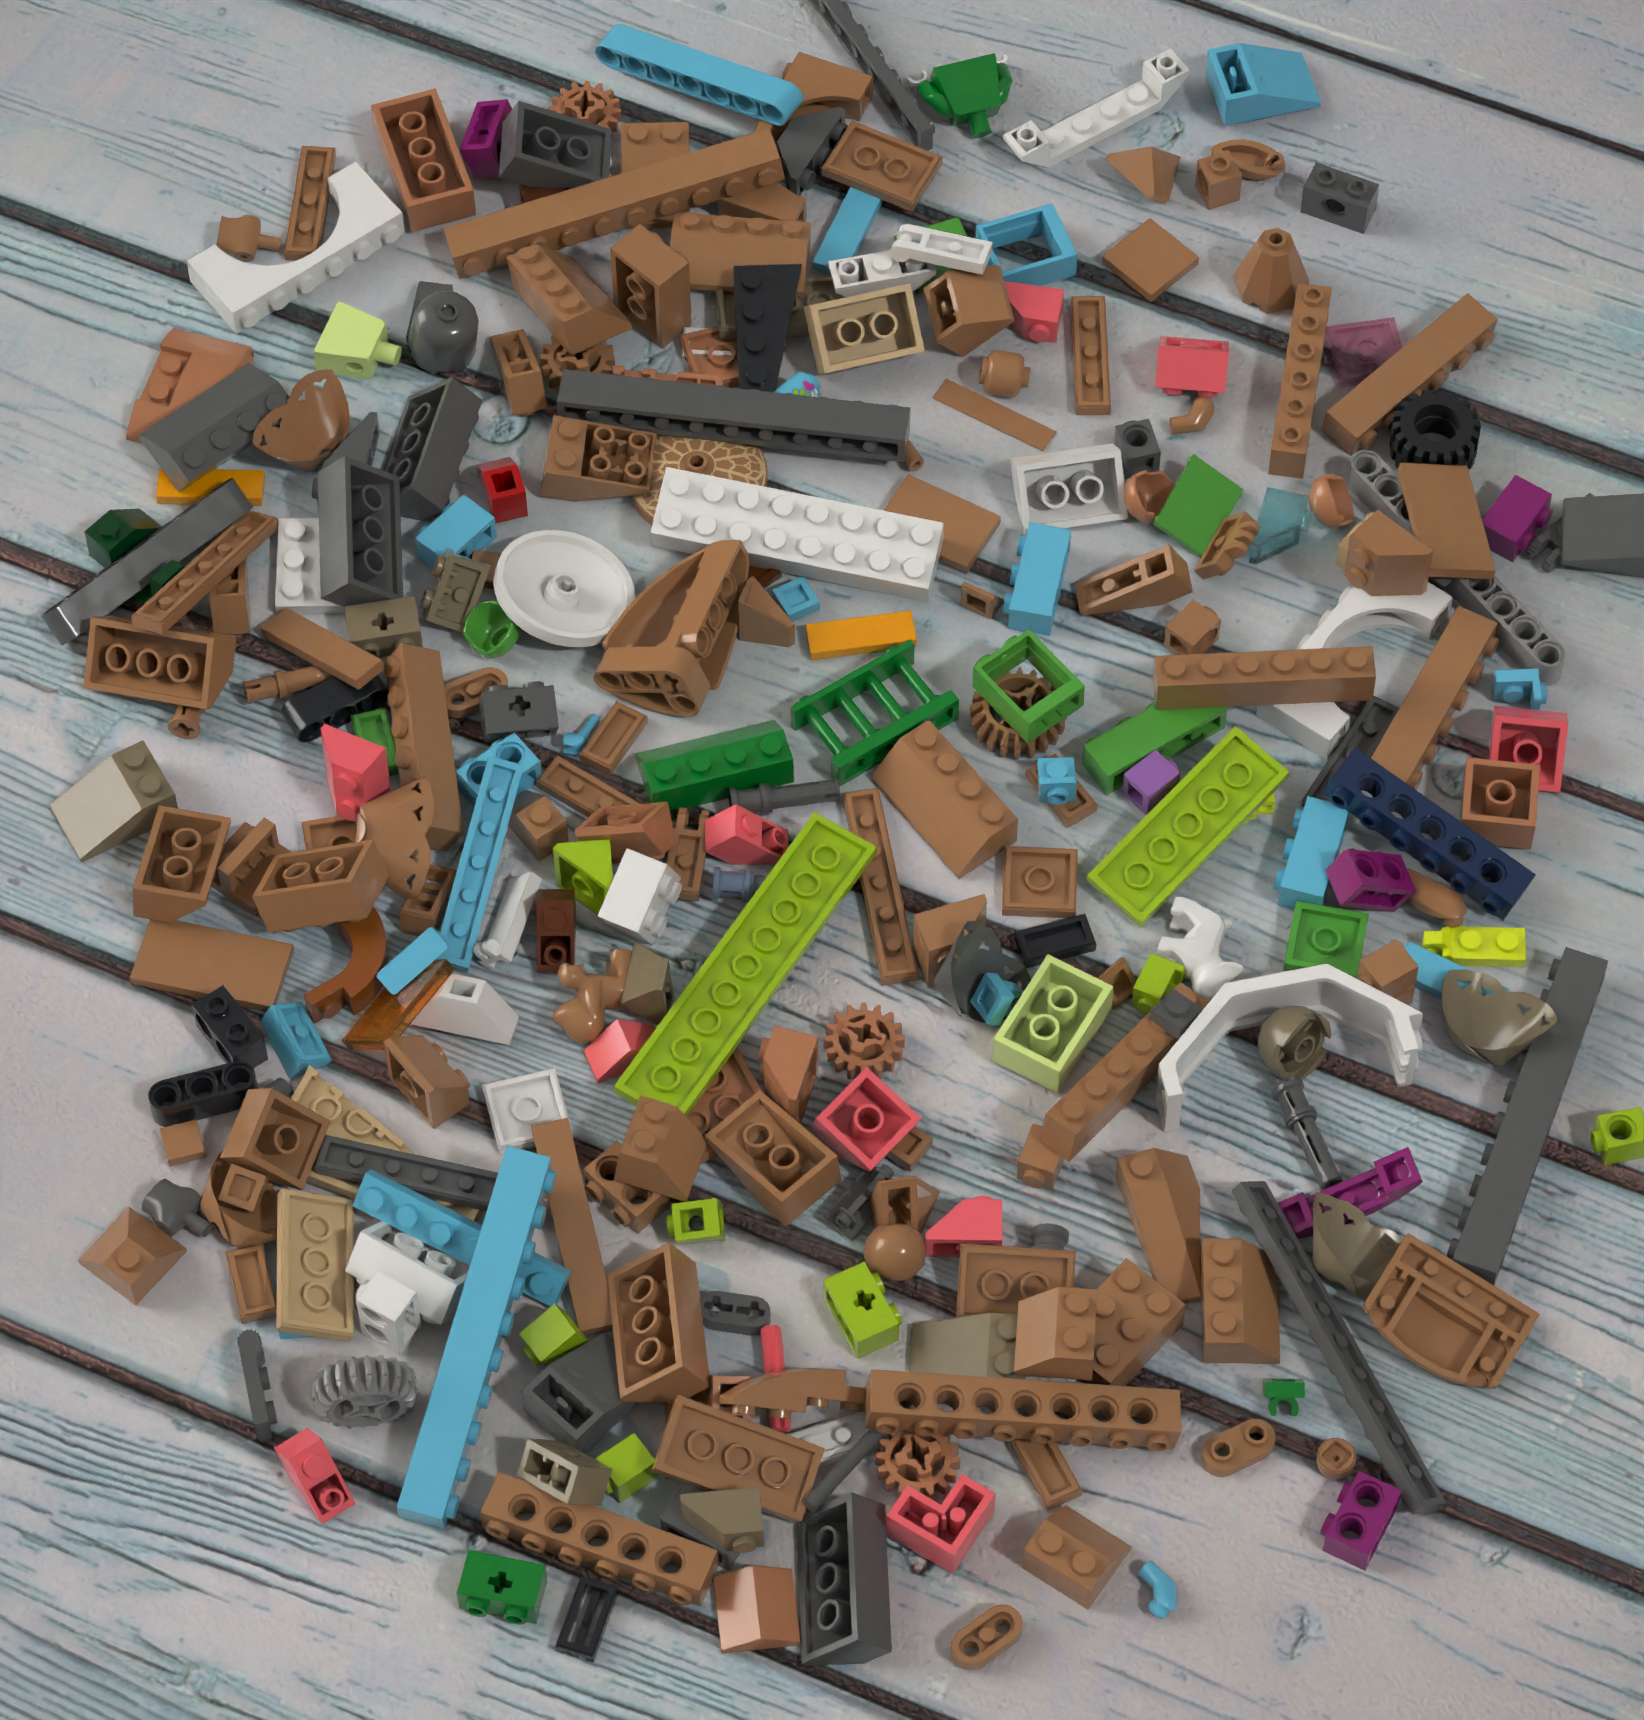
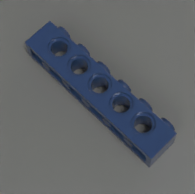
M1354 748L1332 776L1323 792L1336 807L1347 810L1358 818L1363 826L1381 834L1390 841L1394 848L1406 852L1415 858L1424 869L1431 873H1436L1449 882L1455 891L1466 894L1480 904L1486 913L1497 916L1502 921H1504L1536 876L1535 873L1357 748ZM1361 791L1370 793L1372 798L1365 796ZM1391 812L1398 813L1403 819L1395 817ZM1421 833L1428 834L1433 840L1426 839ZM1452 854L1459 856L1463 861L1456 860ZM1482 875L1489 877L1493 883L1486 881Z

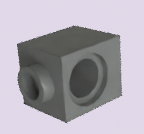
M1132 420L1115 426L1114 444L1121 450L1125 479H1129L1133 474L1143 470L1148 472L1159 471L1161 451L1150 420Z

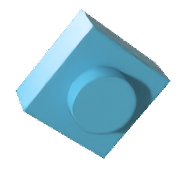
M804 576L772 589V598L792 622L820 610V601Z

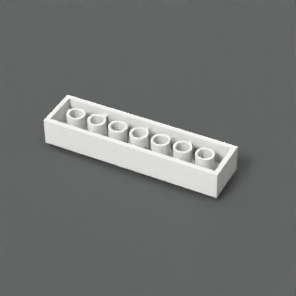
M666 467L650 534L653 546L694 554L717 541L741 540L749 556V566L763 569L773 568L792 575L929 602L944 539V523Z

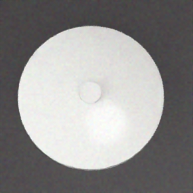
M542 530L520 536L504 549L494 572L493 585L495 595L506 615L530 635L545 642L565 647H589L603 643L611 627L635 599L634 584L623 563L598 542L567 531Z

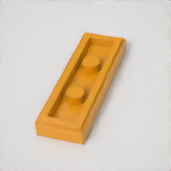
M159 468L156 494L157 504L192 505L223 482L233 478L252 506H263L264 470L214 469L179 492L163 470Z
M911 610L805 624L811 660L886 651L890 647L901 645L910 639L915 644L914 647H917Z

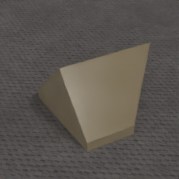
M634 940L621 1004L654 1024L659 1025L672 1007L674 998L669 958H661Z

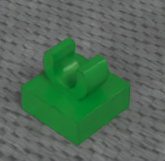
M1263 1378V1395L1266 1398H1271L1268 1403V1410L1271 1416H1276V1406L1280 1401H1288L1291 1405V1416H1297L1299 1405L1295 1398H1305V1382L1302 1379Z

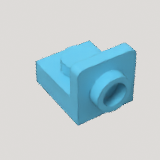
M1538 668L1495 670L1491 688L1493 701L1504 700L1505 702L1514 703L1521 700H1529V708L1532 710H1540L1541 704H1546V683L1540 682Z
M1074 757L1038 758L1039 803L1061 805L1067 802H1076L1077 780L1075 777Z

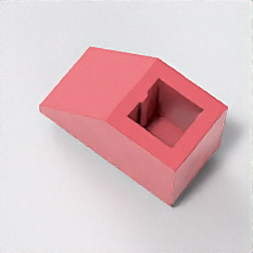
M737 804L705 820V852L731 865H776L788 848V830Z
M309 1428L302 1430L274 1447L292 1483L320 1523L327 1522L356 1504L322 1438Z

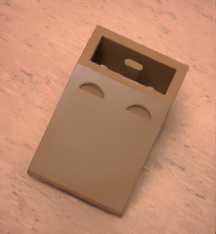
M553 415L547 439L540 496L576 502L649 494L657 433Z

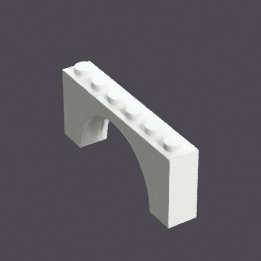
M356 161L328 177L330 198L339 211V218L331 236L311 254L286 264L256 265L237 260L227 255L214 244L187 260L190 282L236 334L246 328L253 327L262 318L274 311L283 309L289 302L303 294L310 293L319 284L331 277L340 275L346 268L360 260L367 259L376 250L386 244L395 242L400 236L405 234L401 210Z
M1429 582L1427 590L1422 595L1370 596L1362 589L1348 586L1342 592L1338 605L1333 611L1327 610L1322 615L1318 628L1312 635L1307 633L1302 638L1297 650L1333 648L1339 642L1355 633L1375 628L1406 630L1430 640L1449 618L1453 597ZM1334 702L1257 705L1256 711L1257 717L1326 760L1333 754L1349 729L1350 716L1343 712Z

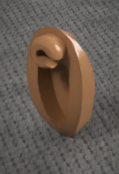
M1244 139L1229 140L1218 143L1211 149V155L1229 150L1242 177L1248 179L1265 180L1273 178L1283 172L1286 165L1281 153L1255 141Z
M1407 868L1416 892L1408 899L1412 906L1430 916L1443 918V923L1447 927H1459L1463 923V915L1466 913V904L1460 894L1440 882Z

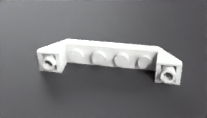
M1170 48L1143 62L1142 80L1042 132L1031 120L1003 134V139L1021 161L1050 168L1160 111L1189 76L1190 70Z

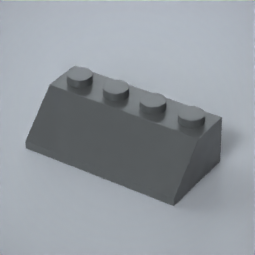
M248 363L140 433L138 437L176 490L181 492L253 445V434L256 425L274 408L285 405L289 396L277 380ZM279 418L277 423H273L272 427H280L282 418Z
M453 377L408 396L382 469L399 476L401 517L423 521L432 516L440 515L450 503L449 496L453 484L459 477V467L463 455L469 448L468 441L473 427L478 422V412L482 403L481 398Z
M344 456L318 471L321 599L344 607L402 598L403 574L399 476Z
M851 1492L820 1506L815 1512L808 1511L804 1513L802 1522L796 1524L801 1663L806 1666L864 1664L892 1652L885 1504Z

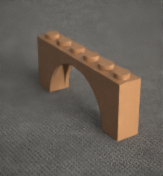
M798 52L793 63H787L782 79L793 83L799 88L803 94L802 103L782 126L757 119L754 133L770 128L776 143L794 117L836 107L845 109L846 119L860 122L873 98V76ZM779 181L715 201V204L718 205V216L728 215L742 218L806 222V198L789 191Z

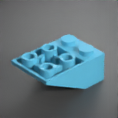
M1244 43L1208 49L1206 78L1224 126L1321 107L1319 96L1301 52Z

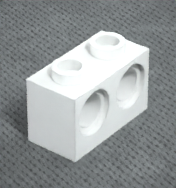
M377 1270L370 1281L365 1280L360 1285L355 1296L362 1334L401 1356L422 1327L417 1292Z

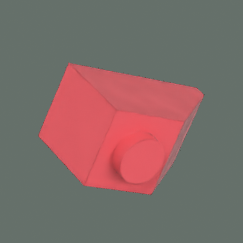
M1004 281L1014 317V322L1011 323V326L1022 338L1032 339L1036 342L1057 343L1063 314L1064 290Z
M988 1196L963 1199L926 1232V1257H960L961 1243L1002 1246V1199H993Z

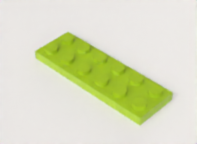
M1234 726L1087 875V881L1141 928L1289 778L1290 772L1238 727Z

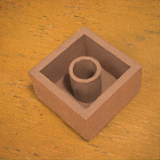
M1467 757L1462 780L1459 821L1495 846L1531 850L1536 828L1540 765Z

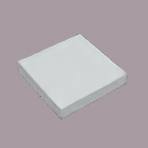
M555 1068L482 1085L499 1155L504 1154L506 1146L522 1150L535 1147L531 1125L568 1118Z

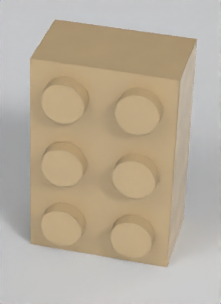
M910 283L803 307L818 374H826L925 351Z

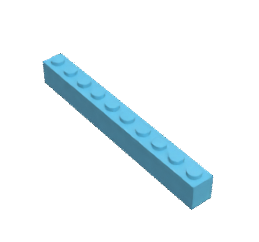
M506 1146L397 1504L399 1518L445 1529L448 1518L454 1519L460 1501V1496L455 1495L459 1481H466L469 1473L471 1459H467L466 1456L470 1444L476 1446L479 1440L482 1423L477 1422L481 1408L487 1409L491 1400L493 1386H489L488 1383L491 1373H498L502 1363L504 1350L499 1349L502 1336H509L513 1326L514 1314L510 1313L513 1300H520L523 1293L525 1278L520 1276L524 1263L530 1265L534 1256L536 1242L531 1241L535 1228L541 1229L544 1223L546 1207L542 1206L545 1193L551 1194L555 1186L557 1171H553L551 1157Z

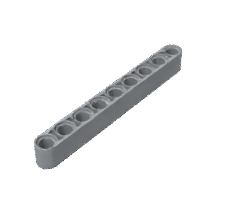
M1369 450L1357 452L1352 457L1348 485L1351 491L1371 512L1381 511L1414 536L1410 520H1407L1409 515L1398 475L1375 452ZM1495 575L1493 579L1453 578L1445 589L1463 608L1498 622L1495 637L1499 638L1498 645L1521 669L1538 668L1540 682H1545L1546 686L1556 684L1560 680L1565 659V649Z

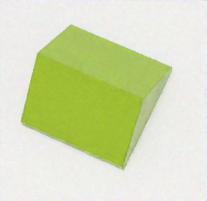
M610 839L557 843L553 847L556 886L560 889H575V900L598 916L613 881Z

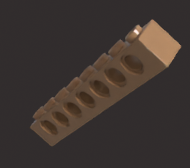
M871 1369L865 1386V1429H873L882 1434H893L898 1431L915 1432L917 1435L924 1437L936 1434H951L960 1439H971L976 1436L993 1437V1439L1002 1442L1014 1439H1028L1037 1444H1048L1053 1441L1070 1442L1072 1445L1079 1447L1091 1444H1106L1115 1449L1137 1446L1147 1447L1151 1451L1159 1452L1174 1449L1181 1435L1180 1390ZM899 1402H909L915 1409H906ZM938 1405H949L954 1411H944ZM977 1407H986L992 1414H984ZM1016 1409L1026 1410L1031 1416H1021L1016 1412ZM1054 1412H1063L1069 1419H1061ZM1093 1414H1100L1104 1416L1108 1421L1101 1422L1097 1420L1093 1416ZM1131 1417H1140L1146 1424H1138Z

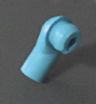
M1149 1561L1142 1567L1138 1575L1154 1589V1599L1149 1603V1610L1156 1617L1162 1619L1167 1617L1169 1611H1174L1177 1606V1586L1153 1561Z

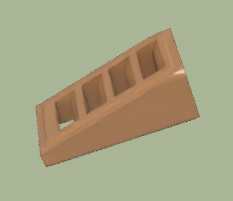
M430 864L419 896L416 899L406 898L399 912L400 930L403 933L420 936L429 927L439 930L457 870ZM426 881H435L443 883V885L441 886L437 884L427 883Z

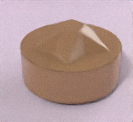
M1331 1438L1320 1445L1316 1464L1324 1476L1331 1479H1343L1354 1470L1356 1451L1348 1441L1341 1438Z

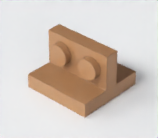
M265 817L256 827L244 822L224 844L212 883V888L256 917L259 915V911L252 898L274 856L291 852L279 844L274 823Z

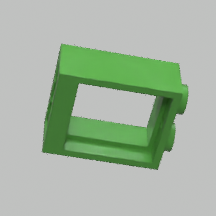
M1030 629L1019 636H1012L1004 643L1002 648L991 655H984L973 667L972 687L1027 744L1084 706L1085 685ZM1025 660H1028L1056 690L1023 712L994 681Z

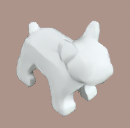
M1175 897L1171 909L1173 917L1169 930L1173 932L1183 930L1188 934L1184 939L1162 936L1157 955L1184 965V979L1191 981L1193 991L1210 1002L1225 983L1233 982V978L1242 973L1244 969L1242 965L1236 962H1223L1219 956L1225 931L1232 926V921L1230 919H1223L1210 909L1202 907L1197 901L1185 897Z

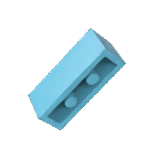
M1030 522L1027 535H1020L1017 547V556H1021L1020 565L1013 564L1010 577V585L1015 586L1013 594L1006 593L1003 606V614L1009 615L1008 629L1024 632L1030 629L1035 634L1050 636L1070 552L1071 529Z
M1307 796L1304 809L1297 808L1292 824V829L1297 830L1295 839H1287L1283 859L1288 860L1286 869H1278L1274 883V890L1279 891V906L1295 909L1296 901L1324 905L1330 886V880L1325 869L1337 859L1348 825L1349 812L1347 810L1336 807L1330 801Z

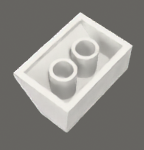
M1114 443L1010 458L1014 494L1024 534H1027L1030 522L1070 528L1128 519V511L1124 503L1125 485L1121 450Z
M381 1221L360 1231L345 1271L356 1277V1281L362 1284L365 1280L370 1281L377 1270L417 1292L420 1317L423 1320L432 1324L442 1325L455 1317L470 1265Z

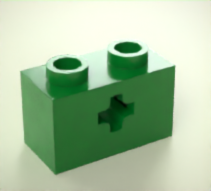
M468 1550L457 1590L459 1608L477 1617H485L489 1614L502 1617L505 1621L512 1624L522 1625L526 1622L536 1624L548 1581L546 1565Z

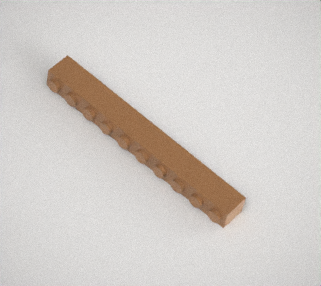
M768 128L444 227L443 229L458 277L462 279L497 267L507 266L506 256L516 253L521 248L539 244L552 250L572 246L595 237L605 236L631 226H638L644 222L674 215L680 211L703 206L729 196H736L762 186H768L785 180L776 144L771 130Z

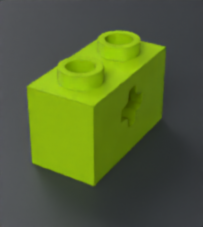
M865 1261L823 1280V1297L857 1359L899 1341V1325L902 1324V1318L894 1303L888 1304L883 1295L885 1288L877 1272L871 1273Z

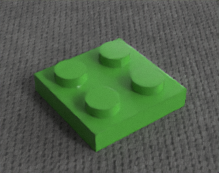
M1296 901L1283 971L1329 964L1357 979L1369 913Z

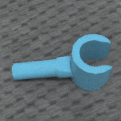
M592 714L578 734L565 733L563 753L579 756L586 745L589 733L599 721L597 715Z

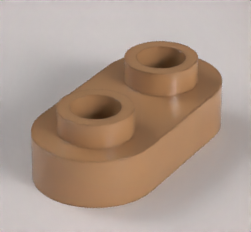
M487 667L446 683L444 688L448 716L451 718H463L480 711L479 698L481 693L485 692L490 686L508 685L506 674L498 668ZM455 701H462V702H463L462 704H458V705L452 704V703H454Z
M1249 1419L1209 1438L1202 1449L1201 1460L1203 1467L1211 1475L1226 1477L1267 1458L1273 1452L1276 1435L1273 1427L1264 1420ZM1259 1433L1263 1438L1253 1440L1249 1435ZM1225 1449L1229 1454L1222 1457L1218 1456L1215 1451Z
M996 1605L963 1627L954 1635L951 1642V1655L954 1662L965 1670H977L1006 1651L1021 1637L1023 1621L1020 1613L1012 1606ZM999 1625H1005L1009 1628V1631L1007 1633H999L995 1628ZM973 1647L978 1653L974 1656H968L964 1653V1650Z

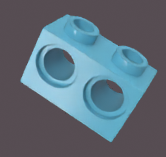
M512 733L505 739L495 741L487 751L476 758L466 760L456 771L458 790L473 807L475 806L480 784L477 783L482 781L488 756L524 765L516 796L536 785V780L542 774L541 761L515 733Z

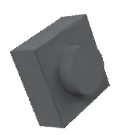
M1173 989L1150 1010L1149 1020L1155 1022L1179 1040L1202 1012L1203 1008Z

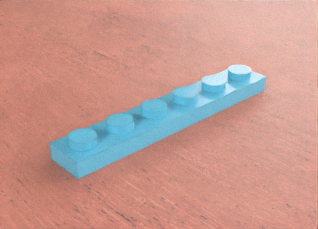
M488 756L440 930L448 944V949L432 963L468 972L524 765Z
M372 1169L365 1173L352 1206L468 1265L471 1264L482 1225ZM534 1252L531 1264L524 1263L520 1276L525 1278L523 1293L550 1307L554 1304L557 1305L571 1270Z

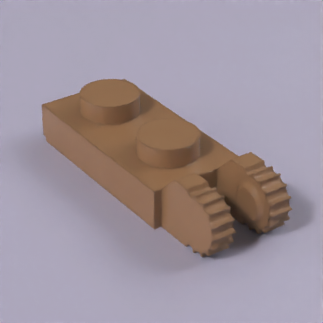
M679 807L676 828H673L676 844L669 849L667 865L681 877L679 883L682 884V889L678 897L681 900L699 901L707 856V852H705V820L711 816L709 810H702L699 815L698 830L686 829L689 822L688 808Z

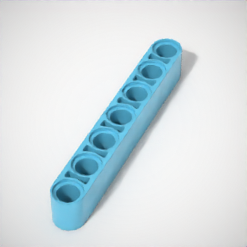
M615 24L595 48L597 58L604 65L612 69L773 125H784L803 101L802 92L789 81L623 24Z

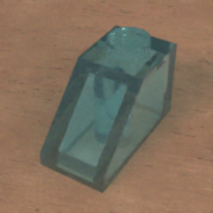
M1267 487L1257 521L1261 528L1258 534L1254 536L1255 539L1250 549L1249 563L1256 565L1298 545L1302 531H1309L1313 511L1307 510L1309 496Z

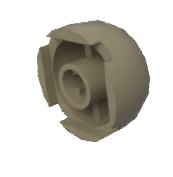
M1285 1006L1268 1016L1260 1026L1257 1048L1262 1063L1284 1081L1290 1080L1293 1077L1301 1080L1306 1078L1316 1069L1325 1056L1327 1050L1322 1045L1325 1036L1329 1039L1331 1038L1330 1023L1319 1013L1304 1006Z

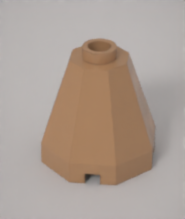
M1279 228L1263 231L1236 270L1234 278L1242 302L1251 306L1252 302L1258 305L1259 310L1266 314L1294 309L1297 284H1309L1308 276L1291 234Z

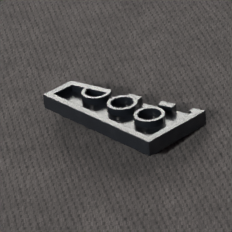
M802 264L733 266L739 389H757L766 392H774L776 390Z

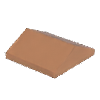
M751 1565L713 1577L721 1654L801 1645L792 1569Z

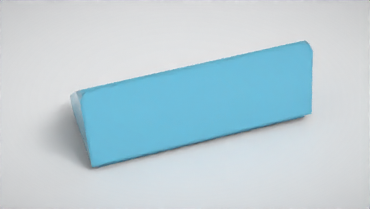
M429 927L382 968L376 977L391 994L396 995L448 949V944L439 930Z
M302 1002L270 1005L261 1020V1025L290 1079L304 1075L309 1065L314 1069H318L332 1061Z

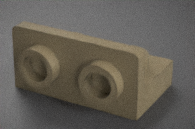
M446 548L444 555H438L432 569V575L436 576L431 589H425L421 599L420 608L424 609L423 615L426 621L463 633L466 618L473 608L477 606L490 566L455 554L453 549Z

